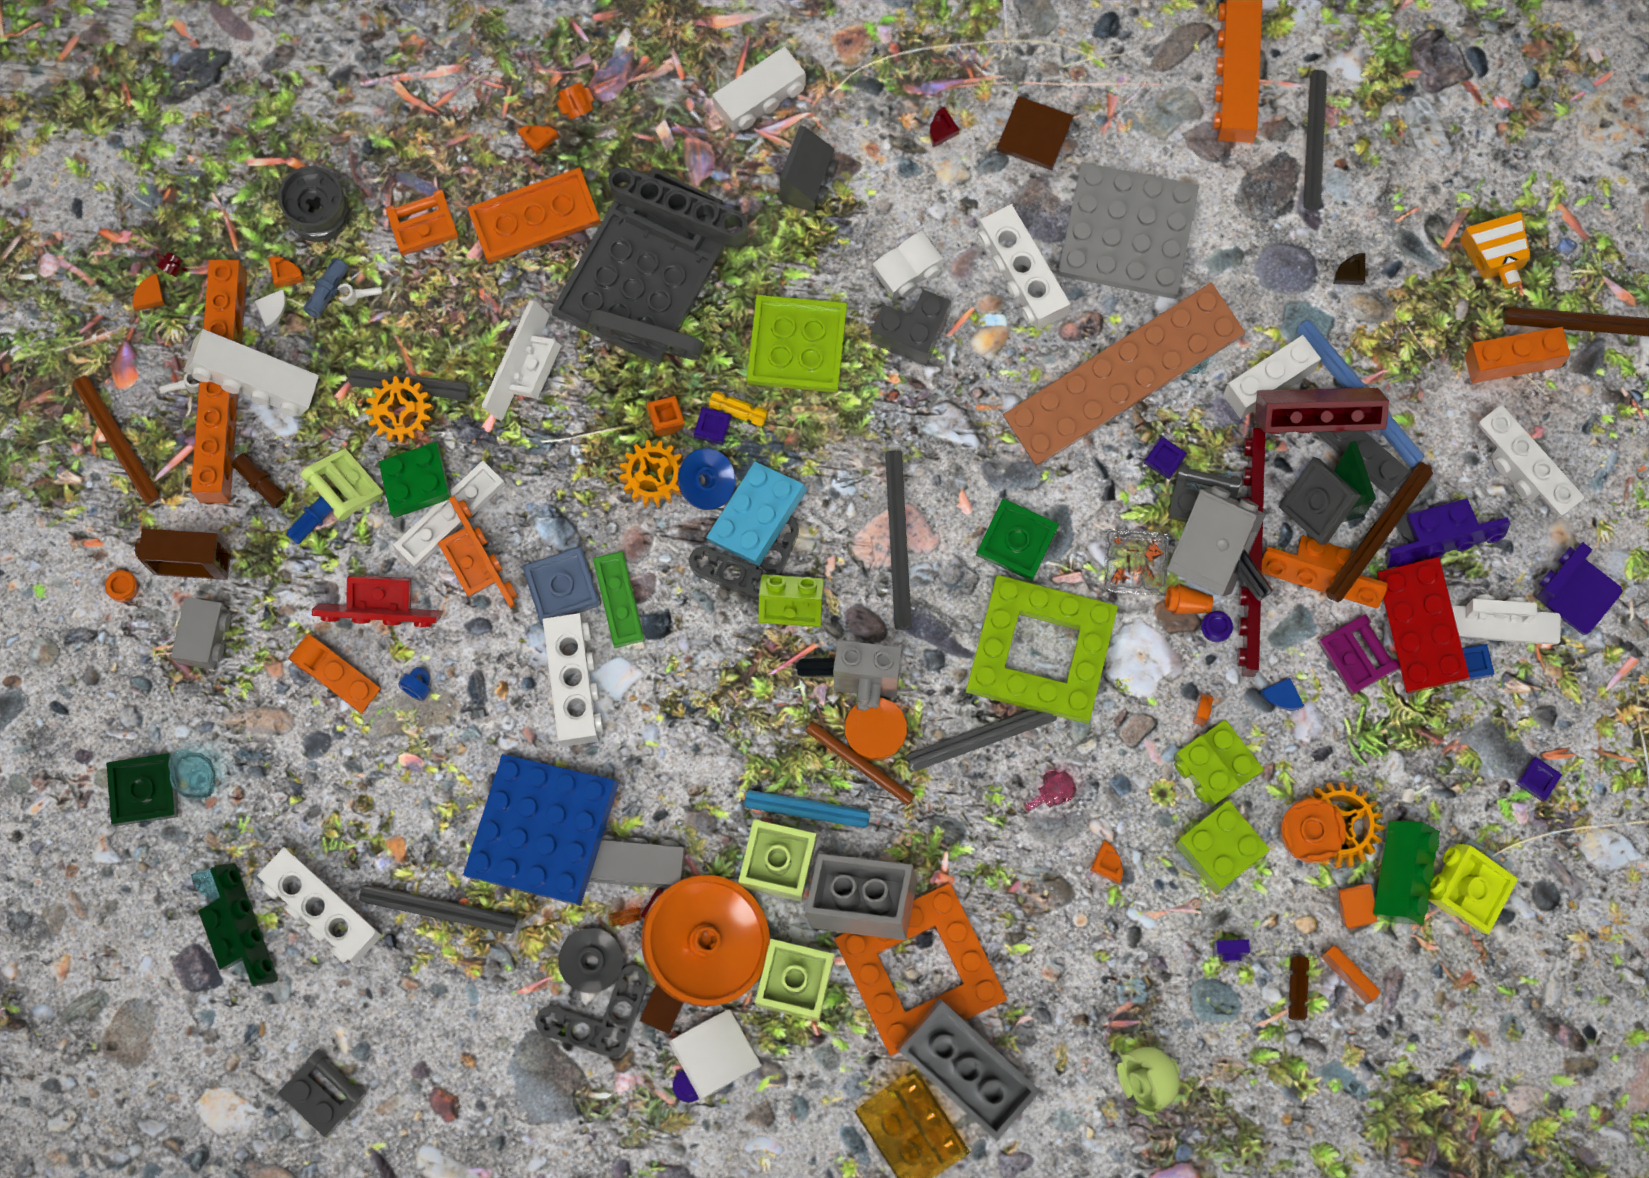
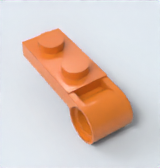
M308 633L288 657L297 667L311 675L360 714L364 712L381 690L379 686Z

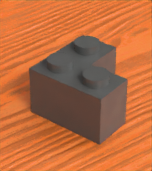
M923 289L912 315L882 305L871 329V344L927 366L949 318L951 300Z

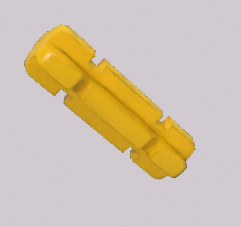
M719 391L712 393L709 399L710 408L718 411L723 409L725 413H729L744 421L749 419L752 424L760 427L765 424L768 416L766 409L758 406L753 408V404L732 396L727 398L725 397L726 394Z

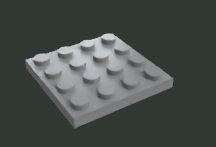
M1081 162L1057 276L1177 299L1199 185Z

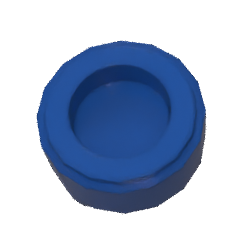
M416 667L410 674L402 676L398 682L399 688L416 700H425L430 693L428 687L430 675L423 667ZM418 675H421L422 682L417 679Z

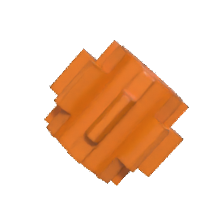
M582 82L575 83L557 92L560 100L556 101L561 113L567 114L570 120L594 109L591 103L595 100L589 87L584 88Z

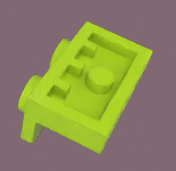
M763 574L759 590L758 623L821 627L824 580L822 578Z

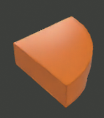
M526 125L517 130L518 136L536 155L559 138V133L546 125Z
M268 257L275 288L305 282L301 270L294 263L282 257Z
M157 273L145 278L136 288L132 300L135 311L165 305L161 281Z
M1201 693L1193 723L1201 726L1206 725L1212 710L1213 696Z
M1103 841L1090 871L1120 884L1123 875L1121 859L1115 848L1108 842Z

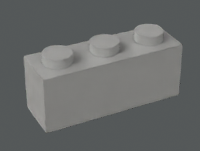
M603 835L589 882L667 889L674 883L683 880L686 851L684 847H679V842L661 840L660 845L647 844V839L632 837L628 838V842L615 841L616 837Z

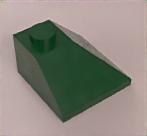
M1357 441L1349 443L1334 470L1335 473L1361 494V497L1343 522L1364 517L1376 500Z

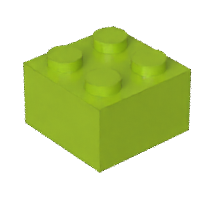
M1229 799L1182 836L1175 844L1176 848L1215 895L1235 881L1271 850Z

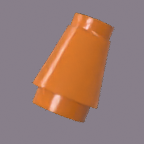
M1181 584L1167 588L1165 610L1172 611L1173 615L1211 613L1213 595H1208Z

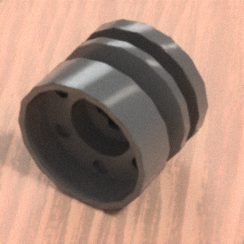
M305 166L290 172L282 181L278 192L279 206L294 233L304 240L317 243L327 242L337 237L345 229L350 217L349 203L338 180L332 173L321 167Z

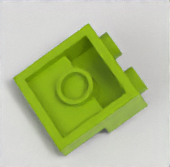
M1226 719L1204 735H1200L1174 756L1176 770L1184 779L1189 777L1196 787L1194 792L1203 804L1208 803L1211 808L1217 806L1264 771V768Z

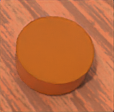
M115 571L106 579V593L116 602L125 603L131 601L138 593V581L128 571Z

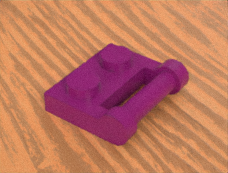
M1367 614L1348 623L1318 642L1351 696L1400 669L1397 661L1390 658L1370 627L1371 621ZM1359 631L1379 662L1380 668H1374L1353 633Z

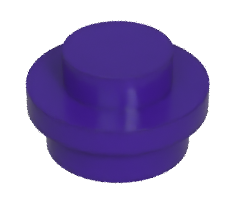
M1213 611L1208 613L1202 620L1201 631L1206 639L1219 643L1230 637L1233 631V623L1231 618L1224 612Z
M685 1071L679 1072L672 1084L675 1096L686 1103L699 1100L700 1098Z

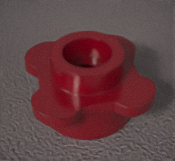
M169 251L165 255L156 252L155 255L159 258L156 266L164 272L178 277L181 270L188 271L186 267L181 265L183 259Z

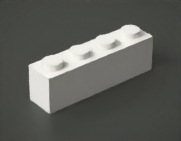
M204 329L194 338L184 368L185 372L192 374V377L198 381L213 382L220 385L226 392L233 394L241 393L250 397L254 403L260 405L269 404L279 408V411L287 416L299 417L309 409L319 377L317 374Z

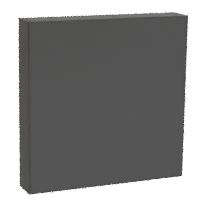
M1313 457L1279 508L1320 545H1326L1359 500L1361 494L1320 458Z

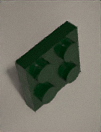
M166 753L106 762L111 825L116 827L178 817L173 755Z

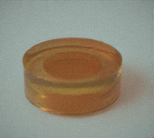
M639 907L608 914L610 926L612 927L629 925L642 919Z

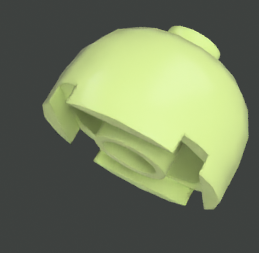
M1155 1047L1136 1048L1120 1056V1059L1123 1060L1117 1064L1119 1082L1127 1098H1130L1133 1094L1139 1105L1135 1106L1139 1112L1147 1116L1154 1115L1164 1110L1174 1101L1179 1093L1180 1070L1173 1058Z

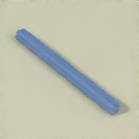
M1307 320L1296 330L1298 335H1304L1320 356V361L1343 388H1367L1312 321ZM1388 413L1386 430L1379 431L1410 467L1416 466L1423 460L1424 454Z

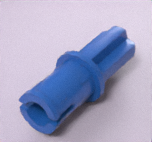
M321 495L309 508L305 507L303 509L305 513L287 530L288 538L294 543L300 544L317 525L322 526V521L333 510Z

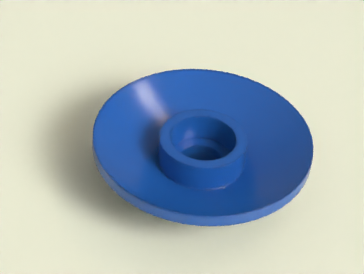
M710 448L695 450L688 454L680 465L678 471L679 489L685 500L692 506L701 510L717 509L723 506L733 494L735 488L733 466L728 458L717 450ZM700 475H703L705 478L704 485L700 484Z

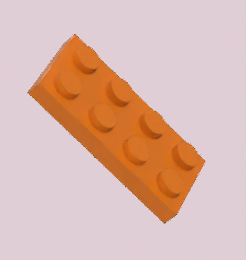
M580 167L467 207L488 264L601 224Z

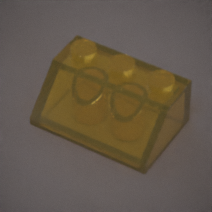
M917 1069L895 1080L854 1111L897 1178H935L971 1153Z

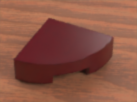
M945 107L940 108L935 113L930 125L929 135L933 148L959 134V128Z

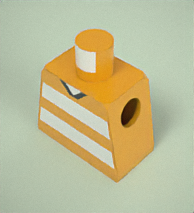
M1521 212L1466 227L1460 237V242L1481 277L1489 279L1500 276L1505 289H1511L1520 285L1522 280L1518 270L1524 268L1530 259V251Z

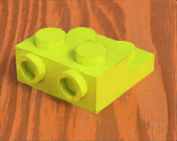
M1456 844L1448 848L1444 853L1442 861L1445 865L1440 874L1434 875L1430 885L1428 900L1450 916L1459 917L1480 933L1490 934L1518 878L1473 846Z

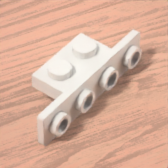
M530 300L482 403V408L498 420H503L514 394L538 399L562 346L554 339L540 337L550 314L536 301Z
M1503 405L1498 406L1480 420L1478 426L1498 447L1491 455L1495 468L1501 474L1509 477L1514 483L1516 492L1521 497L1527 498L1533 503L1541 496L1559 517L1564 516L1584 499L1583 494Z
M1491 595L1476 596V599L1473 598L1467 606L1452 605L1460 638L1550 645L1560 643L1561 615L1559 613L1537 612V603H1529L1525 598L1512 597L1508 598L1507 601L1495 600V597Z

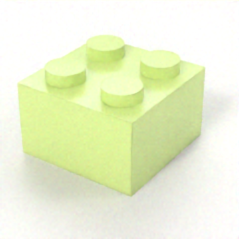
M753 819L738 881L739 885L744 889L803 902L817 842L816 833Z
M770 939L755 1000L756 1007L820 1022L835 960L834 954Z

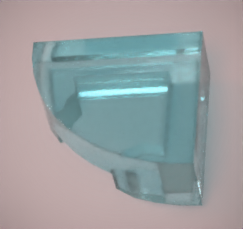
M211 871L191 874L194 886L203 896L212 901L220 898Z

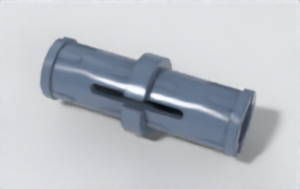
M332 258L321 279L316 280L314 284L315 289L303 307V310L308 315L320 319L330 299L338 293L337 287L349 269V266L342 260Z

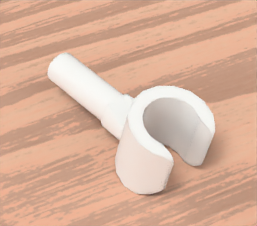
M346 283L337 287L341 293L350 292L347 297L339 298L347 306L354 305L358 298L382 294L381 287L354 290Z
M186 373L184 380L159 386L161 394L187 389L191 393L199 392V383L189 384V381L194 378L192 374Z

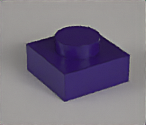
M1249 939L1217 940L1212 944L1213 958L1222 957L1223 963L1241 962L1242 957H1246L1250 953Z

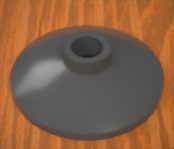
M598 928L581 929L570 935L563 943L558 957L559 970L565 982L573 989L583 993H598L609 988L618 979L623 967L622 949L617 940L604 930ZM591 956H595L598 959V964L593 968H589L586 965L587 959Z

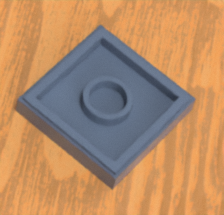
M581 546L522 565L541 625H543L544 618L577 614L601 606Z

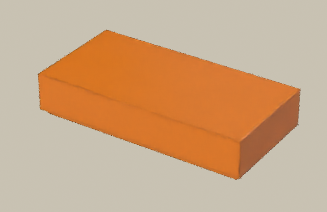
M1336 945L1330 947L1320 956L1366 1004L1372 1002L1381 994L1380 990Z

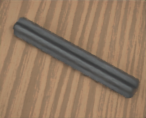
M357 368L351 369L349 375L350 385L372 389L376 387L381 390L384 388L382 385L383 379L393 384L394 376H398L402 383L406 377L413 380L412 387L419 382L423 385L420 393L428 392L433 397L467 400L470 391L469 385L466 382Z

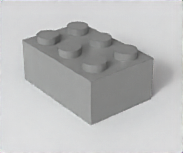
M818 853L805 911L811 929L906 940L917 886L914 867L911 864Z

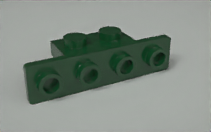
M232 863L213 866L210 868L220 898L201 908L198 912L219 970L228 969L243 960L253 987L270 985L277 982L278 978L274 965L267 951L263 934L259 929L252 904L249 901L237 865Z

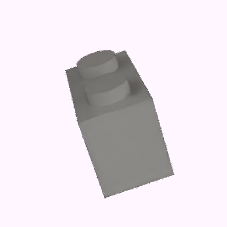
M185 597L171 658L179 665L215 670L217 662L222 660L224 654L222 639L224 631L227 632L231 623L229 610L221 602Z

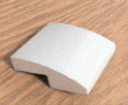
M730 1009L693 1027L669 1042L700 1100L727 1087L730 1083L756 1071L762 1066Z

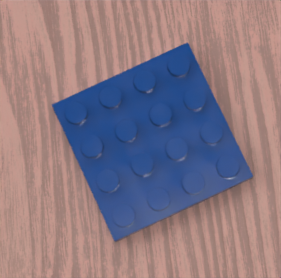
M502 754L463 876L581 906L619 783L604 777Z

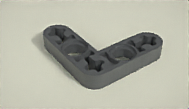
M790 517L786 524L790 525L792 534H785L782 540L783 546L777 543L780 537L779 534L775 540L776 543H773L769 551H778L782 556L781 561L776 565H768L763 559L760 566L755 564L752 566L713 549L699 547L690 554V569L693 574L702 579L759 601V592L755 591V585L752 584L753 582L759 583L763 575V571L758 570V568L761 567L766 572L775 573V575L782 574L798 538V523L793 517ZM704 556H708L709 563L714 566L718 565L719 560L722 561L718 567L717 576L713 575L715 572L714 568L708 565L699 569L696 559L702 560ZM734 566L741 571L740 577L736 581L730 582L724 579L723 572L727 567Z
M629 965L622 969L602 1023L548 1006L542 1008L537 1013L535 1018L536 1028L546 1037L605 1057H618L625 1051L648 986L647 974L637 965ZM634 972H638V978L642 980L641 985H634L631 992L632 996H637L636 1001L634 1002L627 996H618L620 990L627 993L629 983L625 981L626 975L632 976ZM626 1002L632 1009L630 1017L623 1021L616 1019L613 1014L614 1007L618 1003ZM551 1013H555V1019L566 1024V1017L572 1018L566 1026V1036H560L563 1029L552 1026L550 1031H546V1025L542 1022L543 1017L549 1018ZM609 1021L617 1026L627 1027L625 1033L618 1030L616 1040L620 1042L619 1048L613 1047L611 1052L606 1051L607 1045L603 1043L604 1038H610L614 1030L613 1027H607ZM585 1023L590 1028L589 1037L581 1042L574 1040L572 1029L576 1024Z

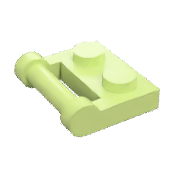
M346 448L309 465L300 474L301 478L307 484L311 483L334 510L333 514L339 521H344L352 513L380 500L384 493ZM325 473L348 501L343 502L320 475Z

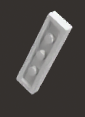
M482 460L450 492L451 496H455L458 502L464 499L470 512L474 515L506 484ZM446 500L432 507L393 544V547L417 569L440 547L437 542L454 534L463 524L451 502Z

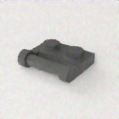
M1180 464L1168 519L1185 523L1188 521L1200 492L1186 489V481L1211 487H1221L1231 493L1230 498L1236 500L1241 478L1231 476V478L1192 470L1189 469V465Z
M318 1049L278 1094L324 1138H328L362 1101L366 1092L359 1086L357 1088L354 1087L326 1060L327 1055ZM316 1069L346 1097L342 1105L311 1077Z

